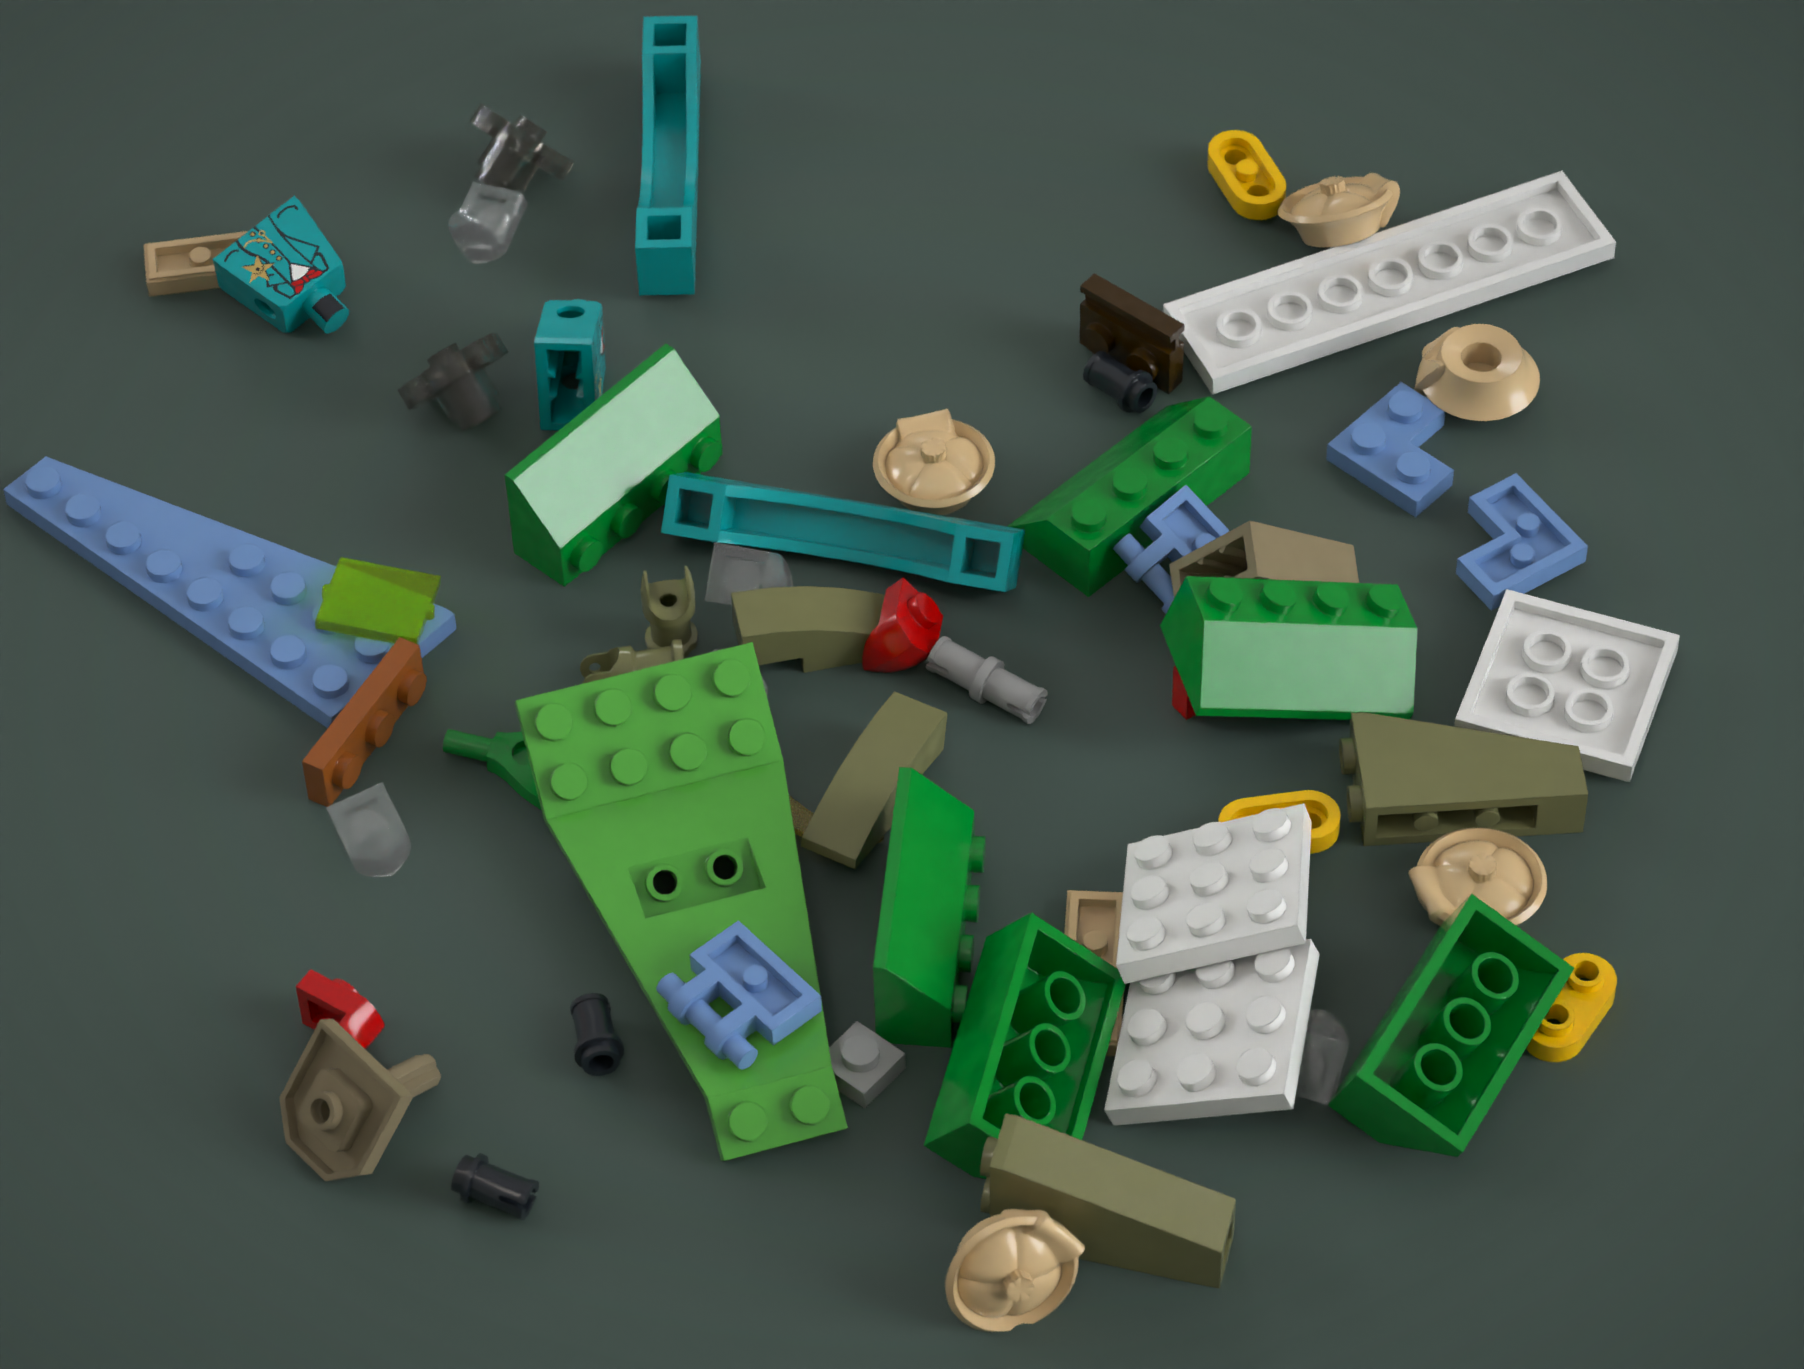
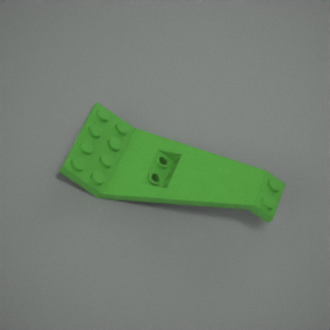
M753 642L516 700L514 704L544 821L703 1094L721 1161L847 1129L848 1126L831 1064L823 1007L820 1013L775 1045L768 1042L757 1030L746 1037V1040L758 1051V1056L751 1066L741 1070L728 1058L719 1059L704 1043L705 1036L692 1024H681L669 1012L668 1002L656 990L659 981L669 973L676 974L684 983L696 977L697 975L691 970L690 954L739 920L820 994L784 762ZM724 856L733 862L734 874L730 879H721L715 875L713 863L717 857ZM658 872H667L674 878L675 887L670 894L663 895L654 889L653 878ZM720 996L709 1003V1006L722 1018L734 1010Z

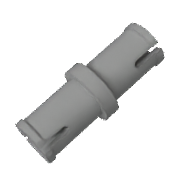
M942 636L935 643L928 656L927 661L929 663L926 665L928 671L937 673L969 691V697L980 704L989 701L1019 717L1027 724H1031L1037 719L1047 699L1045 697L1048 695L1046 689L1037 687L1005 670L1004 662L996 657L990 656L985 659L953 642L947 636Z

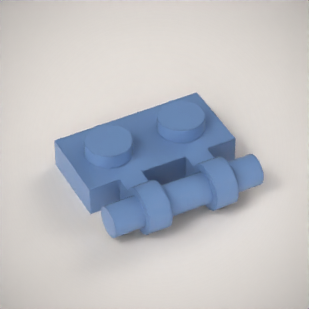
M1187 485L1146 517L1140 528L1153 541L1150 546L1144 549L1129 533L1113 548L1128 565L1125 571L1136 583L1142 580L1164 603L1161 610L1165 614L1174 600L1171 576L1161 567L1160 563L1167 557L1174 562L1229 532V529Z
M739 920L690 954L691 970L697 975L696 977L684 983L676 974L669 973L659 981L656 989L668 1002L669 1012L681 1024H692L705 1036L704 1043L719 1059L728 1058L741 1070L751 1066L758 1056V1051L746 1040V1037L757 1030L768 1042L775 1045L822 1011L821 995ZM719 996L734 1009L723 1018L709 1006V1003Z

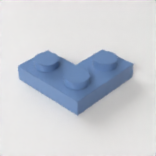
M1402 382L1327 444V461L1415 518L1453 484L1454 470L1419 448L1444 426L1445 412L1435 406L1428 398Z
M1517 473L1469 497L1468 513L1493 540L1457 558L1456 574L1491 611L1500 607L1506 589L1525 594L1586 562L1588 548L1586 543Z

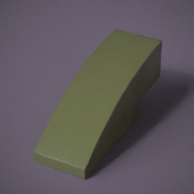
M816 586L772 587L732 592V619L738 645L753 642L758 665L800 658L803 673L862 663L865 642L869 634L879 624L885 595L847 588Z
M894 691L872 718L836 772L802 836L801 847L856 869L892 826L899 767L913 768L920 774H923L944 750L948 713Z

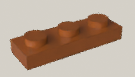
M399 637L302 760L309 800L329 808L343 789H349L355 784L364 762L376 747L380 748L385 745L392 734L395 722L406 708L414 706L420 700L427 682V677L423 670L420 645Z

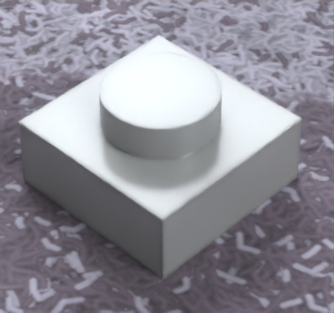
M858 1021L829 1047L838 1091L863 1108H866L906 1068V1057L903 1051Z

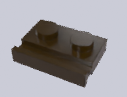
M1095 273L1080 285V292L1085 294V300L1080 303L1079 343L1086 346L1093 354L1105 351L1112 358L1134 371H1147L1152 376V380L1157 385V388L1170 394L1183 381L1184 342L1179 340V335L1184 331L1185 324Z

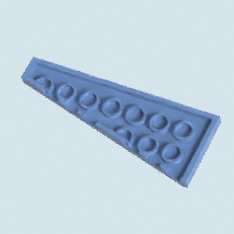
M46 456L3 489L6 503L12 509L327 729L399 637L420 645L421 657L423 658L456 630L455 614L442 606Z

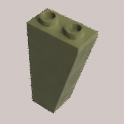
M1366 712L1351 713L1349 738L1339 739L1342 775L1352 774L1353 785L1347 786L1346 790L1348 819L1350 823H1360L1363 846L1433 842L1452 831L1476 827L1500 830L1515 837L1583 832L1588 790L1579 746Z
M1005 1114L999 1137L987 1138L980 1165V1175L987 1177L981 1198V1212L988 1213L991 1217L999 1215L1003 1210L1007 1209L1043 1210L1047 1212L1051 1219L1062 1224L1084 1244V1252L1078 1256V1259L1220 1289L1234 1237L1235 1198L1016 1115Z

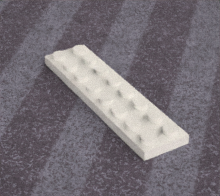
M1560 171L1375 233L1364 240L1333 247L1163 304V312L1185 324L1184 331L1179 335V340L1184 342V353L1213 395L1612 259L1615 254L1616 241L1564 172Z

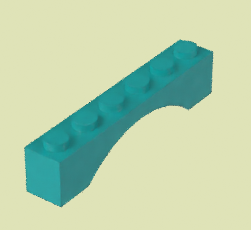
M697 16L643 17L642 170L640 197L636 208L635 235L639 295L695 294L701 71Z
M689 472L669 475L661 533L841 559L908 572L949 583L1002 592L1009 591L1017 586L1025 536L1024 529Z

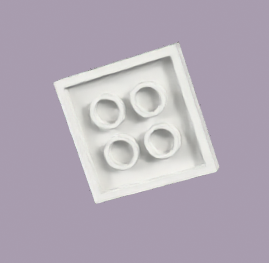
M1506 589L1455 718L1454 727L1579 746L1583 770L1630 782L1677 654L1680 635Z
M1304 803L1281 809L1271 808L1256 815L1230 821L1211 822L1199 828L1165 836H1150L1142 841L1128 844L1116 966L1124 984L1306 943L1312 821Z
M1306 939V943L1131 982L1104 1109L1112 1124L1116 1126L1293 1109L1320 955L1312 940Z

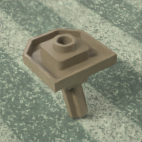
M334 1019L320 1020L279 1097L285 1142L324 1181L372 1174L413 1097L437 1086L440 1082L441 1073L436 1067V1060L430 1054L415 1055L386 1070Z

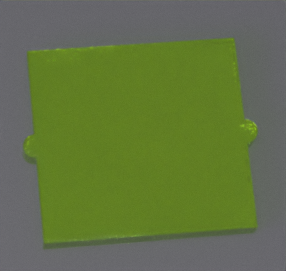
M340 557L330 584L322 586L323 602L315 619V628L389 643H395L401 637L418 644L427 620H432L435 617V606L433 603L440 587L441 576Z

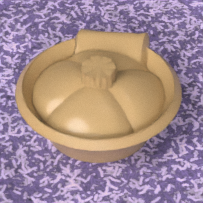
M1369 173L1365 177H1328V179L1325 178L1319 183L1302 188L1288 196L1280 205L1278 215L1291 223L1299 232L1303 242L1309 246L1337 247L1348 245L1372 236L1379 228H1384L1388 224L1398 203L1400 187L1397 182L1383 178L1377 173Z
M1472 324L1461 328L1453 327L1423 348L1422 360L1419 365L1414 390L1421 395H1426L1435 406L1455 417L1473 421H1492L1512 416L1527 407L1538 392L1540 374L1533 358L1509 332L1493 325Z
M948 408L897 419V427L883 437L873 457L874 474L885 491L898 499L909 510L936 515H946L965 506L972 497L985 488L995 468L994 451L989 441L974 427L952 419Z
M1464 828L1439 837L1424 850L1417 866L1411 868L1408 872L1418 900L1428 912L1429 919L1440 926L1471 894L1475 895L1513 924L1518 925L1530 918L1538 910L1547 891V874L1536 852L1521 839L1509 833L1491 828Z
M1003 1210L1001 1214L991 1216L976 1224L961 1240L946 1276L945 1292L948 1304L958 1319L980 1331H1010L1019 1324H1033L1053 1312L1067 1297L1077 1276L1078 1256L1084 1252L1085 1246L1062 1224L1051 1219L1047 1212L1043 1210Z

